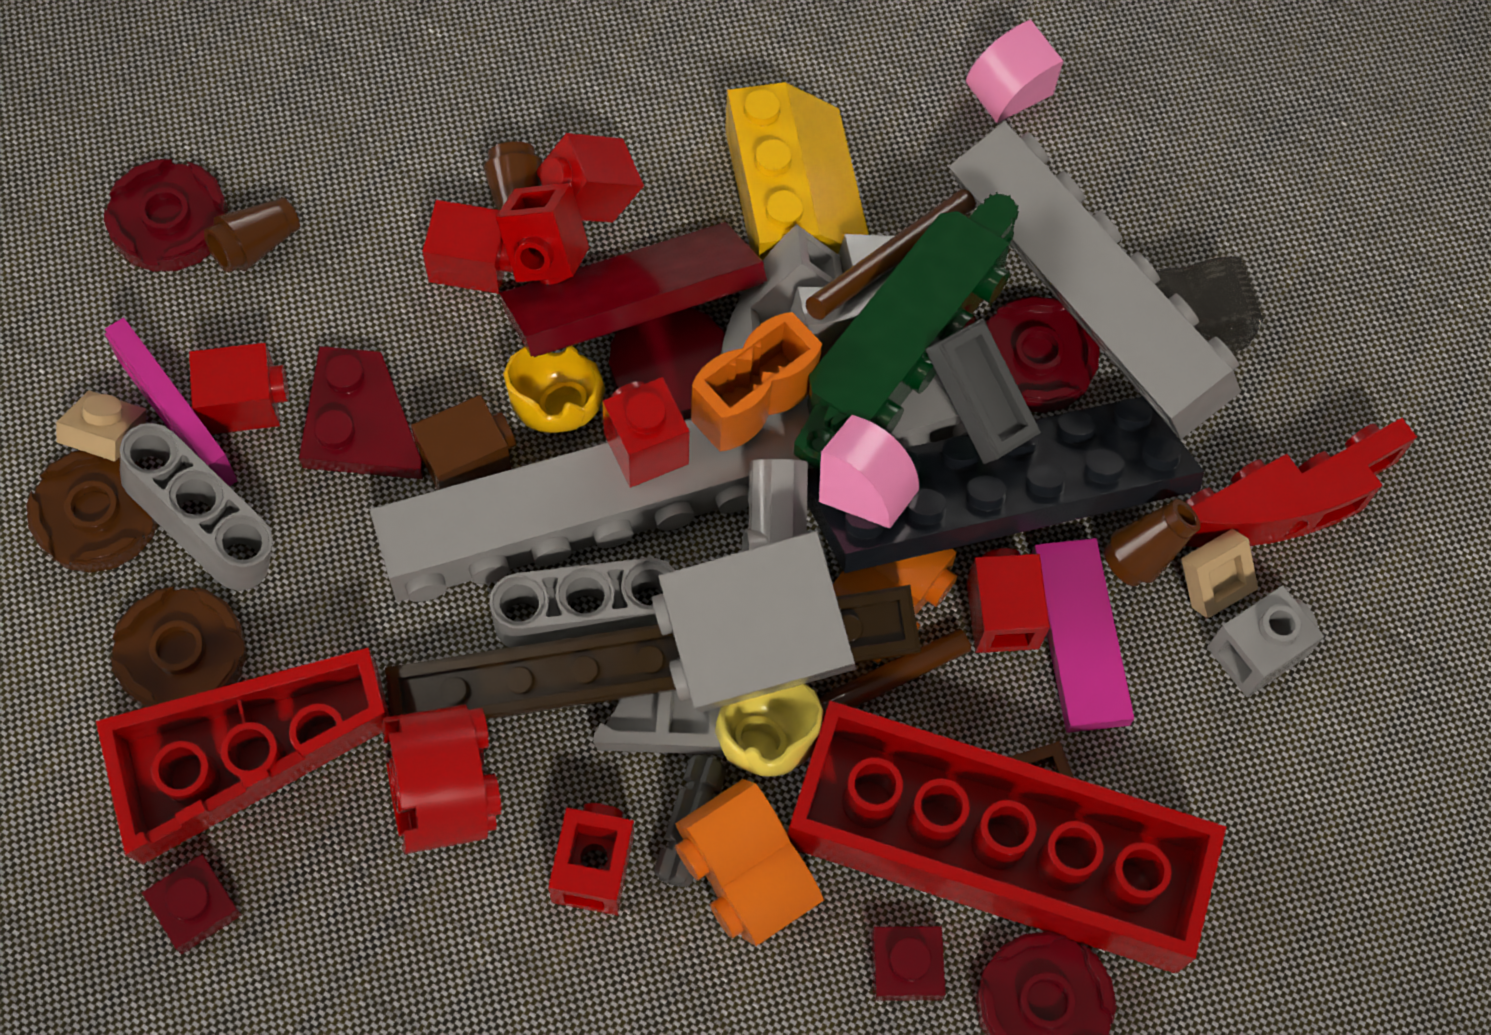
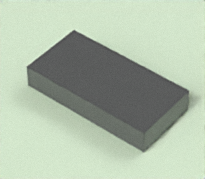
M984 319L962 328L925 349L983 464L997 460L1041 433Z

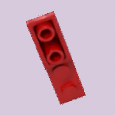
M1400 418L1382 429L1376 423L1370 424L1346 441L1344 444L1345 450L1332 457L1326 451H1322L1305 461L1300 467L1295 465L1288 454L1267 465L1264 464L1262 459L1255 460L1239 470L1230 479L1232 484L1217 493H1214L1208 487L1185 501L1195 511L1201 523L1200 530L1192 536L1185 546L1201 547L1231 529L1247 537L1250 546H1256L1304 536L1335 525L1365 509L1383 486L1376 475L1396 464L1417 436L1405 420Z

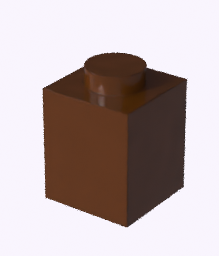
M481 394L411 425L420 458L436 490L511 470L508 449L516 446L514 435L501 411L491 415Z

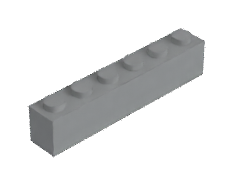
M1006 121L1002 122L948 166L960 188L970 191L974 196L976 208L981 203L984 204V199L989 198V194L995 195L997 192L1007 196L1011 195L1014 202L1019 205L1018 218L1015 220V225H1013L1014 236L1010 243L1012 249L1176 435L1183 439L1241 393L1233 371L1239 366L1237 359L1218 337L1215 336L1207 342L1194 328L1199 323V319L1181 296L1175 293L1168 299L1155 284L1160 281V277L1140 252L1137 251L1130 257L1117 244L1123 239L1120 232L1102 211L1099 210L1092 216L1082 206L1081 202L1086 198L1075 181L1065 171L1060 172L1057 176L1045 165L1050 160L1049 156L1039 142L1029 132L1019 137Z

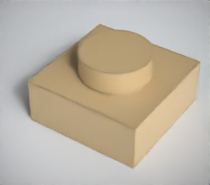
M88 390L56 422V442L116 461L120 457V445L126 433L140 424H146L147 409L121 401L112 395L99 394Z
M1234 529L1227 531L1181 558L1191 606L1207 619L1258 590L1249 539Z

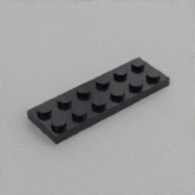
M1141 396L1035 419L1041 431L1040 434L997 460L983 464L969 434L904 448L916 468L919 491L891 528L820 503V472L814 468L808 469L807 506L844 573H849L1200 491L1204 470L1168 424L1146 399Z

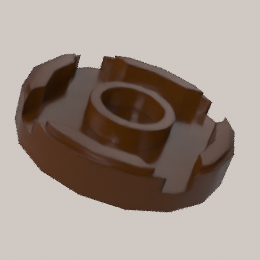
M81 450L73 451L51 463L40 475L42 481L36 487L35 493L31 490L26 504L28 528L45 555L66 569L87 573L115 569L138 556L154 537L158 525L123 488L120 478V457L116 461H112ZM138 461L135 462L137 466L144 469L141 463H139Z
M174 587L155 590L133 603L117 623L112 638L115 642L112 649L113 658L111 656L112 671L130 699L142 707L146 708L235 684L239 680L247 656L244 629L228 603L207 589L191 587L192 590H175Z

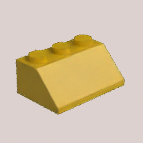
M786 82L727 90L725 132L749 246L763 261L774 246L796 224L837 254L845 234L869 235L839 108Z

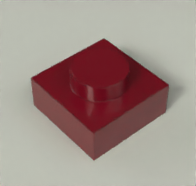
M203 854L141 892L174 948L181 955L242 916Z
M942 926L873 927L871 943L874 1001L943 1000L946 996Z

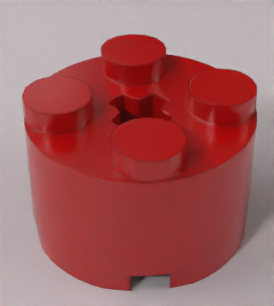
M466 704L382 719L384 744L390 743L392 758L389 759L386 766L398 835L403 836L402 850L404 855L486 840L489 831L497 830L496 815H500L502 812L501 799L495 773L483 775L482 766L485 763L483 749L489 748V737L482 707L468 710Z

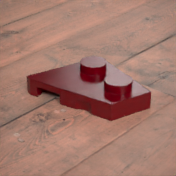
M319 346L299 454L302 468L423 479L424 468L381 352Z

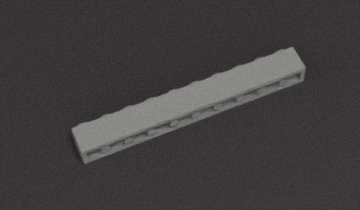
M937 373L921 394L912 390L901 404L904 412L891 433L903 448L968 434ZM809 394L793 408L778 414L768 415L762 429L751 440L727 451L719 452L691 419L686 420L685 422L690 430L689 464L632 488L629 487L609 444L604 443L369 509L396 602L406 599L413 602L429 601L444 594L448 587L469 581H473L476 584L491 583L505 577L511 569L531 563H535L538 566L557 564L567 559L573 551L597 545L599 548H612L626 543L634 534L657 527L663 531L675 530L689 524L698 515L719 510L721 513H733L749 506L748 489L750 477L748 472L750 471L751 460L795 459L801 461L793 454L794 442L809 417L807 407ZM808 464V469H812L813 467Z

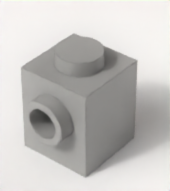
M1282 585L1225 623L1207 648L1248 698L1304 660L1325 636L1318 629L1316 617L1311 609L1301 600L1294 599Z

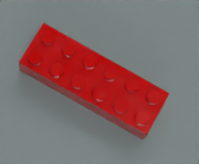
M830 700L787 835L794 848L799 852L1039 930L1067 936V939L1177 974L1196 959L1227 826Z

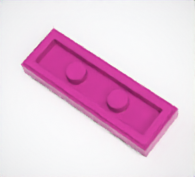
M123 317L105 328L106 333L104 335L118 362L165 426L174 432L228 486L236 483L238 480L224 451Z
M1097 538L1034 545L1031 554H1040L1050 623L1047 638L1066 733L1130 726L1135 718Z

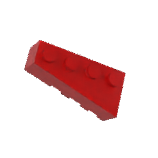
M369 648L97 720L96 726L125 856L145 864L382 733V719L390 717L378 666Z

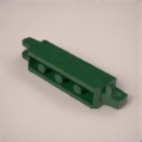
M997 192L995 195L989 194V198H985L984 204L981 203L969 218L958 211L940 213L810 373L809 398L807 399L809 417L794 442L793 454L801 461H808L809 465L820 472L821 451L851 415L868 420L880 426L889 434L892 433L904 412L901 404L912 390L921 394L937 373L925 349L974 323L975 316L973 313L984 300L989 304L993 303L1005 287L1010 276V271L1005 269L1009 245L1014 236L1013 225H1015V220H1017L1019 205L1014 202L1011 195L1007 196Z

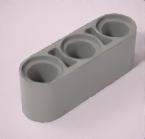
M154 423L140 424L130 429L122 438L120 445V478L127 494L218 583L228 589L237 591L248 590L260 584L268 572L273 544L271 529L266 522L174 432L163 425ZM152 456L161 459L166 464L159 469L146 470L137 466L135 462L143 457ZM199 500L208 504L211 510L204 514L193 515L183 511L180 505L187 501ZM234 544H244L253 548L257 555L251 559L238 560L229 556L225 549Z
M640 558L521 572L505 576L495 584L490 593L489 606L496 635L505 646L511 648L658 625L654 607L644 605L634 597L641 590L647 588H655L662 591L658 575L676 570L669 563L661 559ZM582 596H593L602 602L601 607L588 614L578 613L572 610L570 605L574 600ZM520 603L530 604L537 609L535 615L524 621H513L505 616L508 609Z

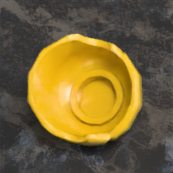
M572 345L566 347L560 353L550 352L537 357H531L526 347H523L510 356L503 372L514 413L526 426L540 432H567L585 426L599 411L605 394L604 382L598 365L584 355L579 354Z

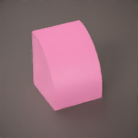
M1030 19L1014 27L991 44L974 63L965 82L995 122L999 123L1052 96L1063 60Z
M851 415L821 451L820 503L891 528L919 491L917 471L909 454L891 434L868 420Z

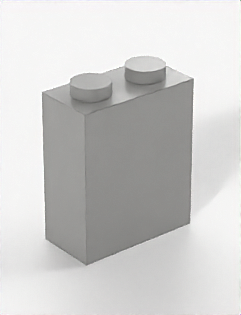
M818 531L658 575L663 593L652 596L655 615L662 635L674 633L680 659L669 662L675 689L680 701L691 698L694 709L700 713L856 669Z

